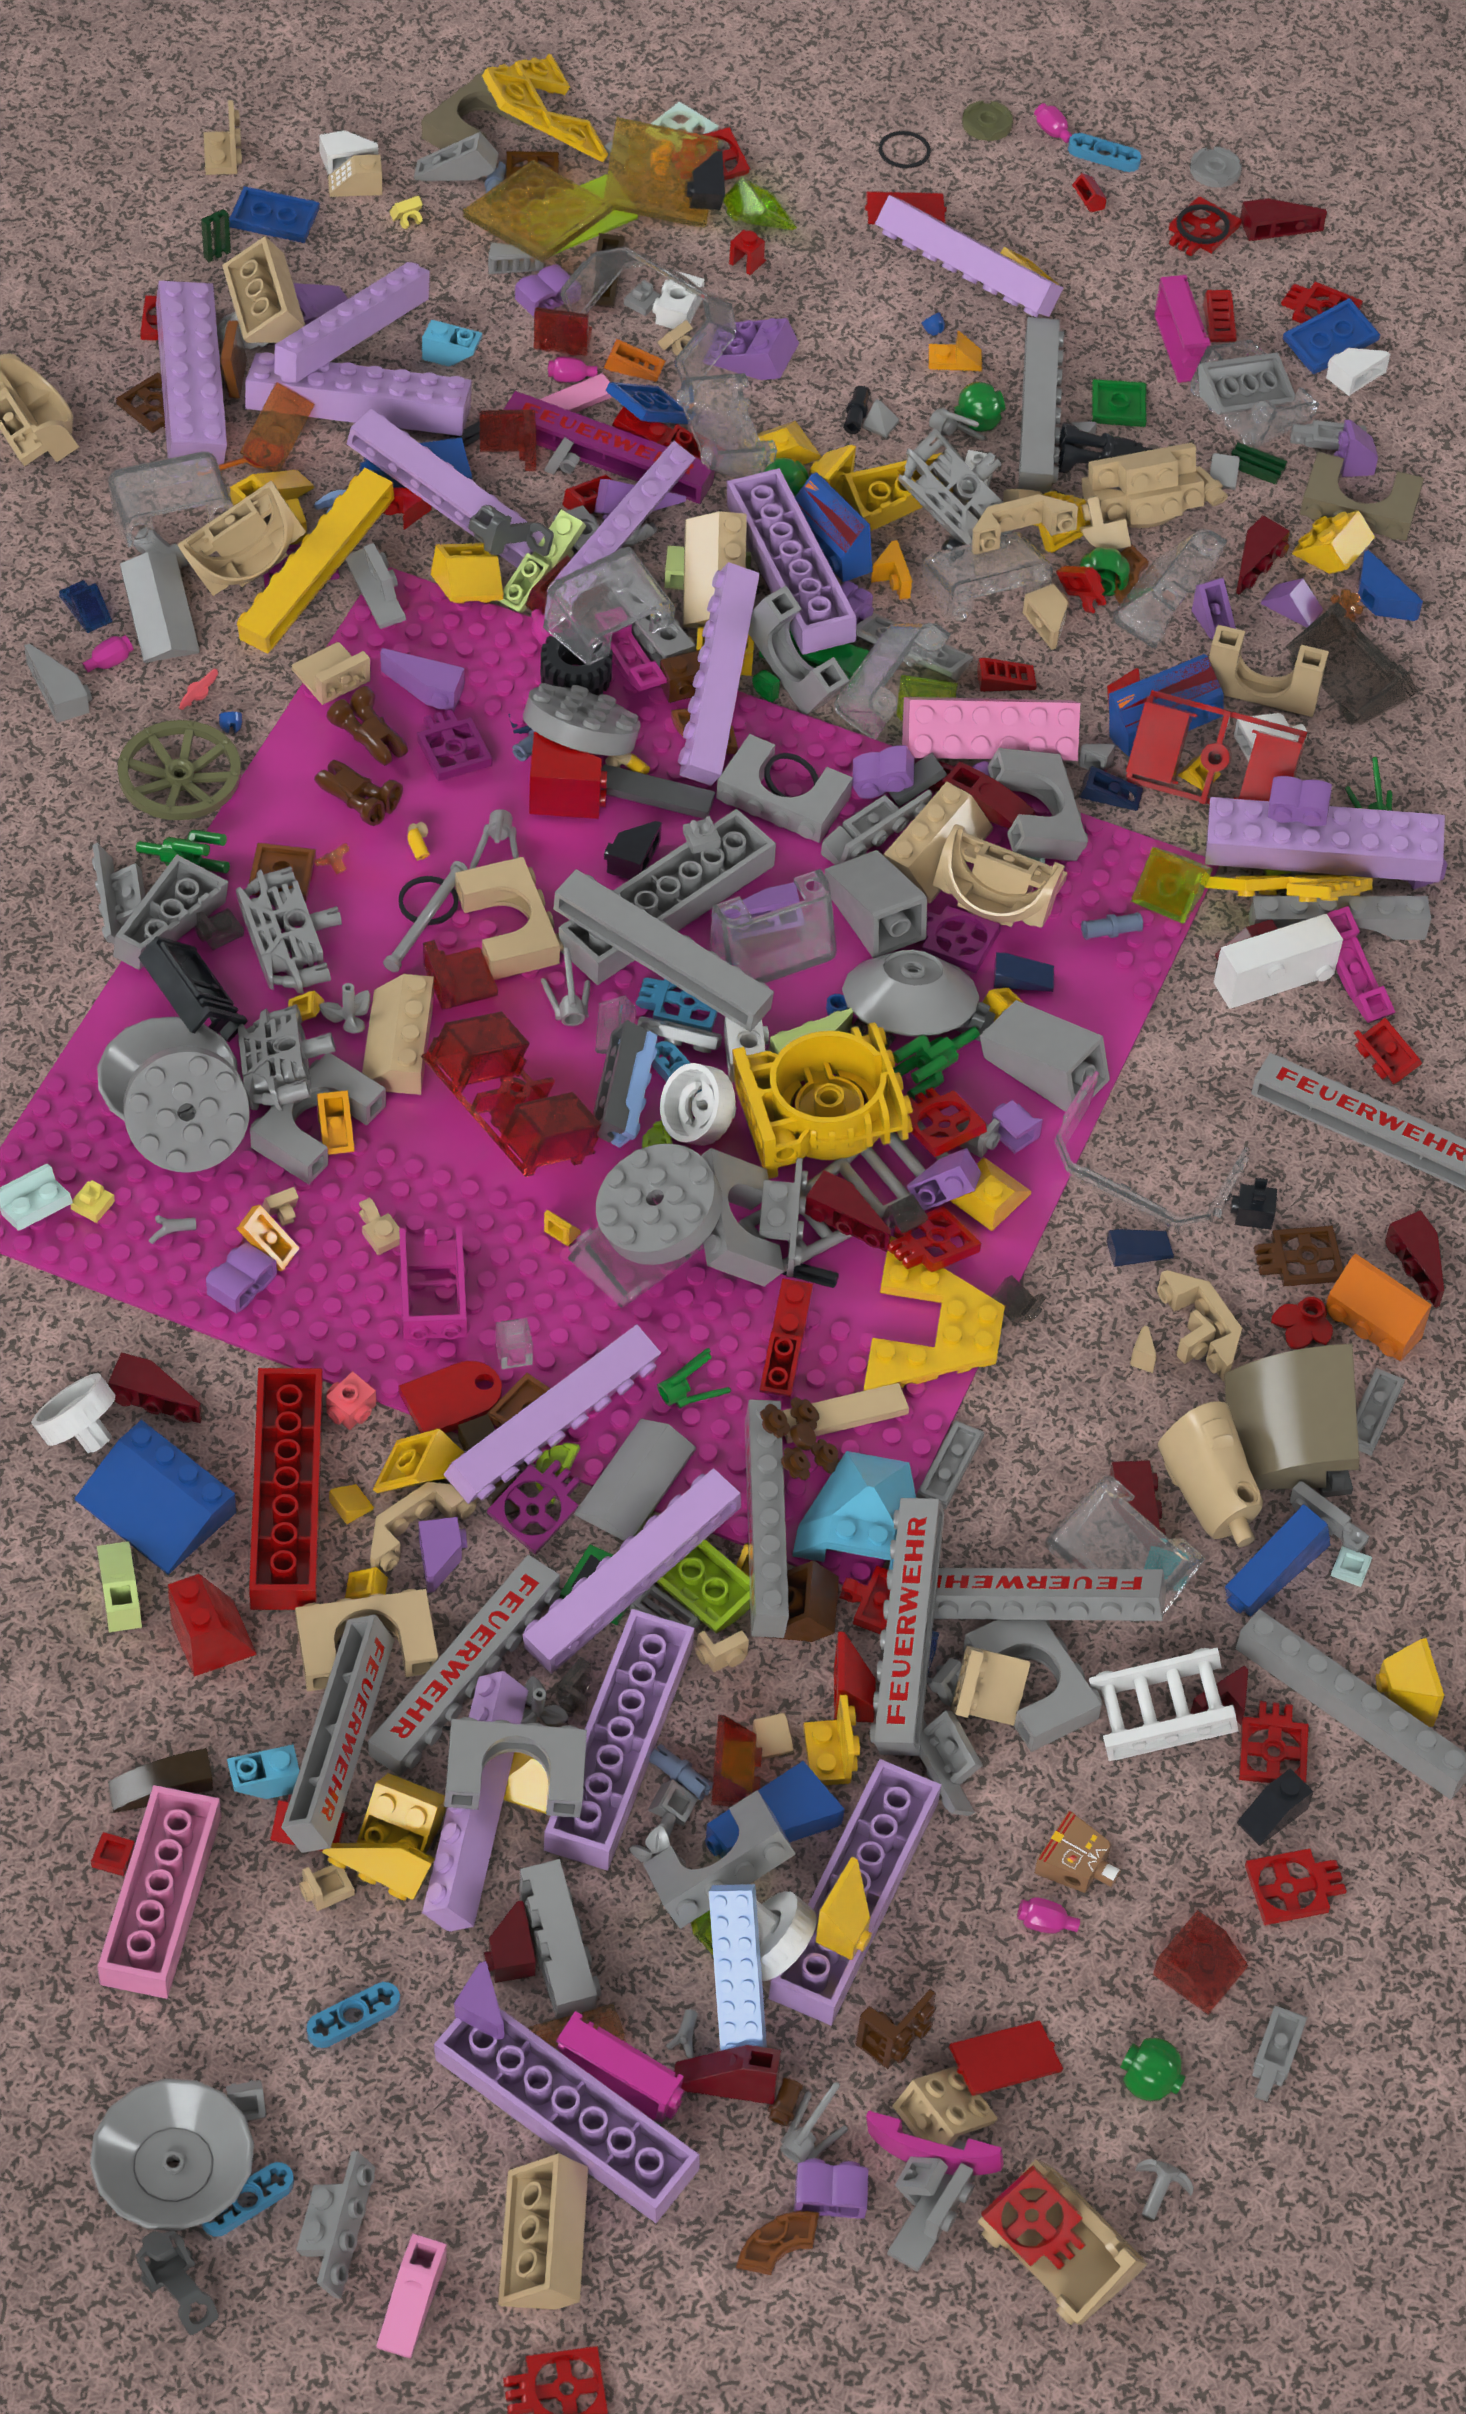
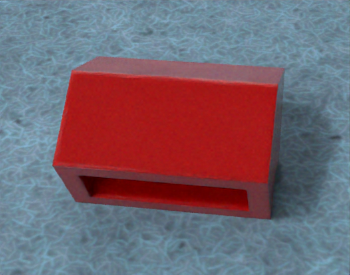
M1081 173L1072 184L1090 213L1105 209L1106 196L1092 176ZM1086 191L1091 192L1092 195L1090 198L1085 193Z

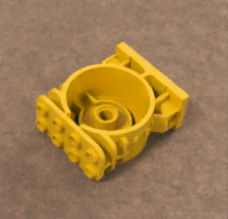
M875 1022L869 1023V1035L865 1036L861 1035L858 1026L851 1028V1034L840 1031H819L806 1034L790 1042L778 1054L764 1051L747 1055L744 1047L732 1049L735 1089L762 1168L767 1169L768 1179L778 1177V1167L794 1164L797 1158L804 1159L805 1156L820 1160L848 1158L872 1147L879 1137L883 1145L890 1144V1133L896 1131L901 1141L908 1139V1133L913 1131L908 1115L912 1113L911 1102L908 1095L903 1096L902 1094L903 1082L900 1073H895L893 1067H895L894 1056L891 1049L886 1050L885 1048L887 1041L883 1027H878ZM805 1080L806 1084L802 1087L800 1082ZM862 1093L865 1095V1097H866L867 1100H868V1102H867L865 1105H864V1098H863ZM796 1096L795 1108H793L791 1104Z

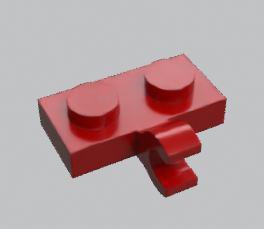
M1063 566L1056 571L1066 593L1069 596L1080 597L1085 612L1095 613L1093 608L1094 600H1096L1097 605H1106V599L1102 595L1105 590L1101 584V576L1093 567Z
M876 1565L868 1586L854 1579L846 1578L839 1598L851 1603L860 1602L852 1624L881 1635V1631L885 1630L887 1626V1620L884 1619V1602L890 1599L891 1589L887 1587L888 1570Z

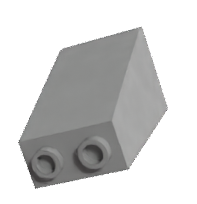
M878 850L825 869V891L873 958L926 939V895Z
M1015 1000L980 1035L983 1056L986 1060L1069 1115L1075 1116L1110 1080L1102 1035L1018 1000Z

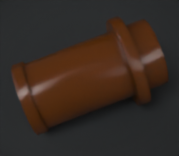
M783 2078L774 2105H770L767 2110L770 2113L768 2116L769 2120L782 2126H788L789 2121L794 2120L795 2116L792 2113L803 2085L795 2080Z

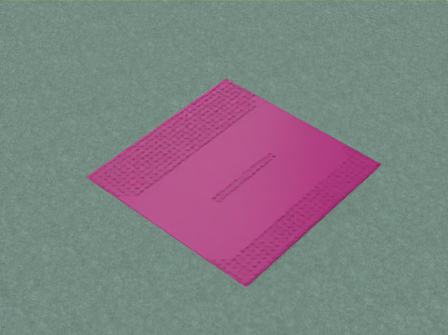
M389 567L388 571L393 569L397 578L398 586L394 587L395 594L406 616V620L379 629L362 593L360 594L326 647L339 642L351 656L364 651L370 658V681L323 705L302 683L240 778L235 794L221 807L206 830L207 832L225 834L227 837L224 846L208 844L210 846V853L208 856H202L207 859L229 862L230 870L228 873L210 871L228 881L226 902L179 938L177 942L197 948L201 958L233 1001V1006L238 1008L237 1013L245 1016L248 1020L244 1025L245 1029L260 1019V1013L267 1008L268 1012L271 1013L287 1008L289 999L313 990L324 999V1003H337L342 1008V986L344 984H353L355 995L368 990L370 994V1007L366 1014L355 1016L364 1021L365 1028L362 1032H346L343 1029L345 1019L334 1023L328 1020L321 1010L316 1017L301 1023L306 1040L331 1032L336 1051L330 1053L361 1073L363 1071L374 990L403 974L434 976V1002L421 1095L386 1092V1107L368 1125L351 1116L355 1152L328 1155V1166L309 1185L251 1148L250 1127L257 1118H262L271 1107V1105L259 1104L258 1110H252L249 1106V1122L245 1135L236 1150L224 1161L211 1168L197 1172H176L161 1168L146 1159L136 1149L128 1135L125 1121L109 1110L98 1090L97 1066L106 1046L125 1028L150 1018L179 1017L145 967L138 970L121 961L0 1147V1187L45 1164H49L52 1167L56 1181L70 1193L72 1200L88 1181L93 1180L102 1185L104 1190L114 1194L115 1202L97 1223L71 1210V1205H68L20 1231L6 1220L0 1211V1254L290 1368H322L323 1381L330 1384L341 1383L353 1371L376 1390V1402L409 1415L410 1413L398 1389L399 1385L458 1362L478 1361L490 1366L499 1375L502 1383V1397L526 1373L552 1388L635 1325H638L661 1352L654 1362L657 1367L645 1378L639 1375L632 1381L635 1384L623 1395L620 1396L617 1392L610 1397L611 1403L602 1411L597 1413L595 1410H592L588 1413L589 1419L578 1429L574 1430L570 1427L564 1432L566 1436L555 1446L563 1445L566 1442L580 1445V1450L570 1469L572 1473L569 1478L573 1479L577 1476L582 1483L593 1487L640 1419L669 1424L696 1447V1450L654 1511L658 1513L664 1512L669 1502L675 1496L683 1495L691 1488V1484L699 1475H706L714 1468L741 1493V1508L712 1534L744 1546L748 1542L745 1417L749 1400L781 1401L782 1411L792 1408L791 1400L795 1397L801 1400L807 1399L810 1403H816L862 1392L864 1390L872 1338L935 1347L942 1303L880 1293L887 1252L879 1248L870 1247L864 1241L853 1236L802 1263L838 1273L839 1278L834 1288L794 1277H786L787 1275L783 1274L777 1276L766 1286L755 1284L707 1266L704 1243L680 1259L656 1265L632 1262L614 1250L597 1222L596 1200L598 1192L607 1174L625 1157L632 1154L635 1150L642 1149L643 1135L653 1127L655 1122L661 1121L660 1101L666 1084L664 1079L651 1065L650 1073L652 1077L645 1090L644 1098H646V1104L640 1113L638 1122L640 1123V1130L635 1139L629 1140L619 1148L611 1144V1142L609 1143L589 1133L611 1032L626 1020L638 1025L641 1016L653 1018L654 1011L638 1007L636 1001L639 997V991L644 978L664 981L663 977L634 960L599 985H596L571 961L575 995L580 1000H582L585 981H590L589 1017L585 1018V1021L580 1025L566 1026L561 1020L555 1019L554 1009L541 983L542 978L547 980L560 1005L562 998L568 995L564 954L560 951V962L557 965L491 981L482 959V940L515 932L525 926L529 920L521 911L509 906H493L464 913L458 899L457 910L450 919L440 924L427 925L401 961L402 966L398 972H391L384 966V959L388 955H392L414 924V922L402 914L399 908V893L403 886L409 881L423 876H434L445 880L451 872L450 866L454 861L464 863L469 870L483 835L484 825L489 824L490 814L494 810H506L513 817L512 826L516 828L519 857H524L527 867H532L534 870L535 886L537 890L541 889L545 899L544 908L546 912L550 911L552 914L555 934L559 933L561 925L570 920L553 909L555 892L575 869L592 876L598 883L610 890H615L629 881L628 879L607 873V860L604 859L608 843H613L619 832L653 821L662 822L661 841L648 866L650 867L687 842L683 834V824L690 823L692 820H704L703 818L606 795V807H600L599 819L529 814L532 755L525 761H519L514 756V749L512 747L529 735V733H514L513 730L528 726L523 720V712L528 695L532 689L539 687L541 684L542 645L534 635L532 629L533 618L490 602L466 601L462 604L451 602L437 583ZM382 648L464 668V689L454 714L458 721L470 717L473 719L492 757V766L442 781L437 780L417 740V732L427 730L424 723L425 716L430 715L433 722L436 723L434 714L441 712L444 719L447 720L446 710L426 705L381 672L380 652ZM612 659V679L608 690L603 691V694L612 696L616 699V704L638 716L641 727L634 749L630 753L635 754L650 767L647 775L715 791V800L709 813L713 823L738 809L776 843L775 863L772 868L677 931L682 935L689 936L695 943L706 950L715 952L722 960L732 966L739 967L745 974L758 982L765 983L774 991L771 1009L762 1018L763 1026H768L769 1044H765V1050H769L770 1037L778 1032L788 1031L802 1026L808 1021H816L827 1017V998L833 994L843 995L842 988L847 974L861 962L873 958L825 891V869L835 864L821 855L823 840L837 827H842L845 820L883 795H886L897 807L898 805L889 792L873 799H862L852 787L851 797L821 842L818 843L786 828L778 827L774 823L758 816H753L737 807L725 804L716 799L718 779L710 786L679 775L681 764L678 763V758L682 748L685 747L686 739L675 728L671 718V710L688 708L691 698L669 703L661 685L639 691L626 680ZM363 686H368L375 694L373 706L375 713L379 717L384 718L386 724L405 741L408 747V753L400 758L396 757L389 749L392 762L386 766L375 760L364 745L354 740L353 735L345 729L336 727L327 719V712L332 704L341 699L346 700L350 704L352 695ZM737 691L731 726L734 728L738 750L749 734L775 744L774 756L780 753H791L802 757L811 764L818 778H820L826 767L853 777L854 758L870 752L880 753L882 750L892 747V745ZM356 717V719L362 725L364 722ZM511 722L517 724V727L512 728ZM455 734L456 737L462 739L469 738L462 734ZM443 737L435 740L431 748L443 745ZM451 745L449 749L456 752L460 750V747L458 745ZM477 747L466 750L465 755L467 759L478 758L480 749ZM590 753V754L595 755V756H597V757H599V758H602V768H603L604 764H606V763H605V760H606L609 756H608V755H598V754ZM735 754L725 755L723 771ZM449 756L437 759L439 764L444 767L456 764L454 759ZM914 758V764L923 758ZM779 759L770 768V777L774 786L788 797L803 795L814 786L809 771L794 760ZM337 760L346 764L361 776L370 778L376 786L382 787L388 780L399 782L403 786V794L395 810L391 814L385 812L384 820L378 825L371 826L361 819L360 813L354 808H349L344 801L321 789L316 784L314 778L321 770L328 771L327 766L329 762ZM620 765V768L630 770L625 765ZM764 777L761 783L768 791L771 792V790L766 784ZM926 789L898 808L900 809L901 807L905 806L906 804H908L909 802H911L927 790L932 792L931 799L935 796L937 792L930 789ZM1012 791L1035 810V816H1052L1048 807L1037 797L1021 791ZM1080 813L1081 822L1088 836V843L1077 861L1045 858V864L1052 867L1055 862L1064 865V871L1068 872L1065 883L1056 895L1051 915L1043 927L1030 926L1022 920L1016 921L1012 927L1000 925V933L978 972L974 973L963 968L960 969L974 981L980 997L979 1001L983 1002L989 990L1001 989L994 988L996 952L1053 965V992L1010 990L1027 1005L1102 1035L1110 1080L1075 1116H1072L986 1060L983 1056L980 1041L975 1039L957 1050L959 1054L957 1062L942 1070L944 1082L934 1090L940 1096L954 1090L987 1125L992 1122L993 1111L1000 1104H1007L1011 1100L1016 1104L1019 1103L1033 1118L1043 1119L1040 1137L1014 1154L999 1140L993 1150L988 1149L983 1157L1031 1190V1195L993 1231L986 1228L951 1201L921 1212L917 1203H914L883 1220L891 1230V1236L895 1237V1226L944 1206L982 1243L979 1253L944 1268L1005 1305L1004 1314L1209 888H1206V876H1215L1219 868L1218 865H1205L1204 856ZM423 822L428 828V835L423 840L430 855L423 860L417 861L408 843V826L412 823ZM990 822L993 826V831L984 841L1012 851L1007 835L1009 829ZM903 831L900 833L894 832L888 836L882 845L878 847L873 846L865 854L878 850L883 855ZM489 836L476 868L513 859L509 837L497 844ZM257 843L316 849V859L307 901H305L309 914L337 906L338 912H340L342 925L316 931L323 950L324 962L327 963L326 968L330 972L331 981L304 987V993H297L294 988L274 984V990L269 989L238 903L236 889L241 887L244 890L249 884ZM966 862L972 872L974 863ZM424 882L412 886L403 897V904L406 910L412 915L419 917L441 885L433 882ZM796 882L804 919L803 925L717 943L711 915L766 888ZM942 890L931 903L927 902V911L937 915L942 914L946 905L967 912L965 909L957 906L958 901L952 894H947ZM451 892L432 919L445 915L452 908L454 899ZM251 895L249 898L254 899L259 896ZM1139 912L1143 919L1142 931L1121 933L1115 938L1102 936L1085 940L1081 931L1082 921L1103 919L1109 914L1122 916ZM952 920L947 922L944 928L955 932L962 928L963 923ZM284 928L280 929L281 933H285ZM976 928L972 934L973 938L986 942V932ZM962 936L956 938V942L960 944L967 941ZM937 939L938 945L948 952L950 944ZM919 941L892 952L901 950L922 951L924 942ZM968 950L962 952L961 955H970L975 952ZM279 972L273 975L285 976L287 974L284 972ZM676 987L671 991L680 993L683 990L679 987ZM685 998L683 1000L686 1005H693L695 1003L692 998ZM664 1002L663 1007L666 1013L678 1016L680 1011L678 1005ZM697 1009L692 1011L690 1019L703 1021L709 1017L710 1012ZM718 1012L712 1032L723 1036L718 1049H711V1053H705L693 1049V1044L682 1042L681 1046H675L690 1063L715 1067L722 1070L728 1076L724 1040L725 1016ZM853 1013L852 1027L858 1026L862 1036L869 1035L868 1024L862 1022ZM208 1017L203 1024L209 1026L212 1021ZM953 1029L938 1035H927L926 1037L929 1042L940 1036L943 1038L948 1037L952 1040L962 1033ZM885 1032L887 1041L885 1048L886 1050L891 1049L893 1053L919 1036H906ZM237 1033L227 1044L237 1059V1072L243 1081L239 1034ZM657 1036L656 1043L664 1041L665 1037ZM325 1054L308 1058L309 1068L315 1060H320ZM918 1068L901 1077L903 1096H906L907 1091L918 1085L911 1078V1073ZM805 1080L800 1082L802 1087L806 1084ZM732 1082L735 1091V1106L737 1107L735 1117L732 1118L730 1126L720 1139L712 1144L702 1146L680 1142L671 1137L672 1144L688 1147L700 1155L712 1148L762 1167L735 1089V1082ZM796 1096L791 1104L793 1108H795ZM314 1106L303 1111L296 1118L295 1124L302 1131L322 1143L320 1124L318 1122V1107ZM949 1106L940 1112L943 1115L951 1116L959 1112V1110L955 1106ZM928 1117L921 1120L926 1128L933 1124ZM942 1122L939 1126L946 1128L950 1126V1123ZM908 1133V1139L902 1141L925 1169H928L938 1161L912 1133ZM879 1137L871 1148L909 1192L907 1185L916 1176L889 1144H882ZM957 1146L947 1152L950 1155L964 1148ZM969 1152L976 1164L982 1159ZM861 1154L849 1164L883 1206L897 1199L895 1194ZM805 1156L802 1163V1171H808L807 1181L817 1176L835 1160H820ZM796 1163L778 1167V1177L769 1180L794 1183ZM838 1173L836 1175L838 1177L845 1179L841 1173ZM294 1187L299 1197L296 1206L293 1207L296 1218H293L294 1222L282 1227L277 1214L271 1217L296 1243L299 1250L283 1271L277 1270V1274L271 1283L261 1292L257 1293L253 1300L236 1314L207 1295L206 1277L211 1269L219 1267L226 1262L227 1256L233 1248L240 1247L248 1242L236 1228L252 1206H262L266 1197ZM371 1198L381 1217L389 1213L399 1228L406 1229V1242L424 1241V1232L427 1229H435L437 1231V1241L456 1240V1226H462L467 1337H458L456 1339L427 1338L420 1341L403 1339L400 1246L398 1245L379 1256L362 1234V1226L366 1225V1223L359 1215V1211L362 1210L359 1206L360 1202ZM729 1202L731 1212L738 1223L741 1219L760 1210L762 1204L761 1202L754 1209L749 1210ZM546 1210L553 1212L581 1230V1234L569 1246L544 1232V1213ZM798 1214V1221H804L802 1238L804 1243L809 1246L822 1239L805 1217ZM157 1215L167 1219H196V1230L172 1232L159 1238L154 1244L149 1242L153 1234L163 1227V1225L156 1222L155 1217ZM760 1224L755 1226L758 1231L760 1228ZM827 1225L832 1232L838 1230L832 1226ZM920 1228L911 1234L916 1240L926 1236ZM940 1235L932 1236L936 1241L943 1240V1237ZM959 1236L950 1239L957 1248L963 1246ZM765 1238L769 1242L780 1245L782 1258L788 1257L789 1243L787 1240ZM933 1246L926 1249L933 1257L945 1254L939 1247ZM455 1268L408 1270L409 1281L445 1280L446 1278L456 1280ZM782 1278L813 1284L807 1324L791 1398L759 1392ZM456 1285L449 1289L444 1286L409 1287L410 1316L458 1314ZM709 1348L711 1350V1359L686 1377L691 1389L687 1393V1397L725 1387H730L731 1392L689 1403L681 1409L676 1403L668 1406L662 1399L657 1384L671 1377L694 1357ZM974 1367L970 1371L959 1374L957 1371L938 1375V1379L919 1384L908 1383L901 1388L909 1407L908 1415L816 1436V1442L819 1439H824L827 1443L833 1444L838 1450L839 1460L842 1459L846 1451L910 1462L917 1497V1492L935 1460L979 1367ZM480 1381L476 1386L479 1389L487 1390L493 1384L489 1381ZM458 1429L453 1430L452 1432L458 1434ZM783 1435V1450L787 1447L791 1449L795 1448V1443H787L786 1438ZM547 1444L541 1451L550 1450L551 1447ZM802 1450L811 1464V1467L808 1469L810 1477L807 1480H801L799 1477L796 1479L792 1478L789 1470L783 1467L787 1563L795 1567L812 1561L792 1556L798 1525L832 1474L827 1473L822 1466H818L815 1463V1456L811 1450ZM827 1549L825 1561L815 1562L839 1577L838 1584L843 1585L846 1578H851L868 1586L876 1565L883 1568L886 1560Z

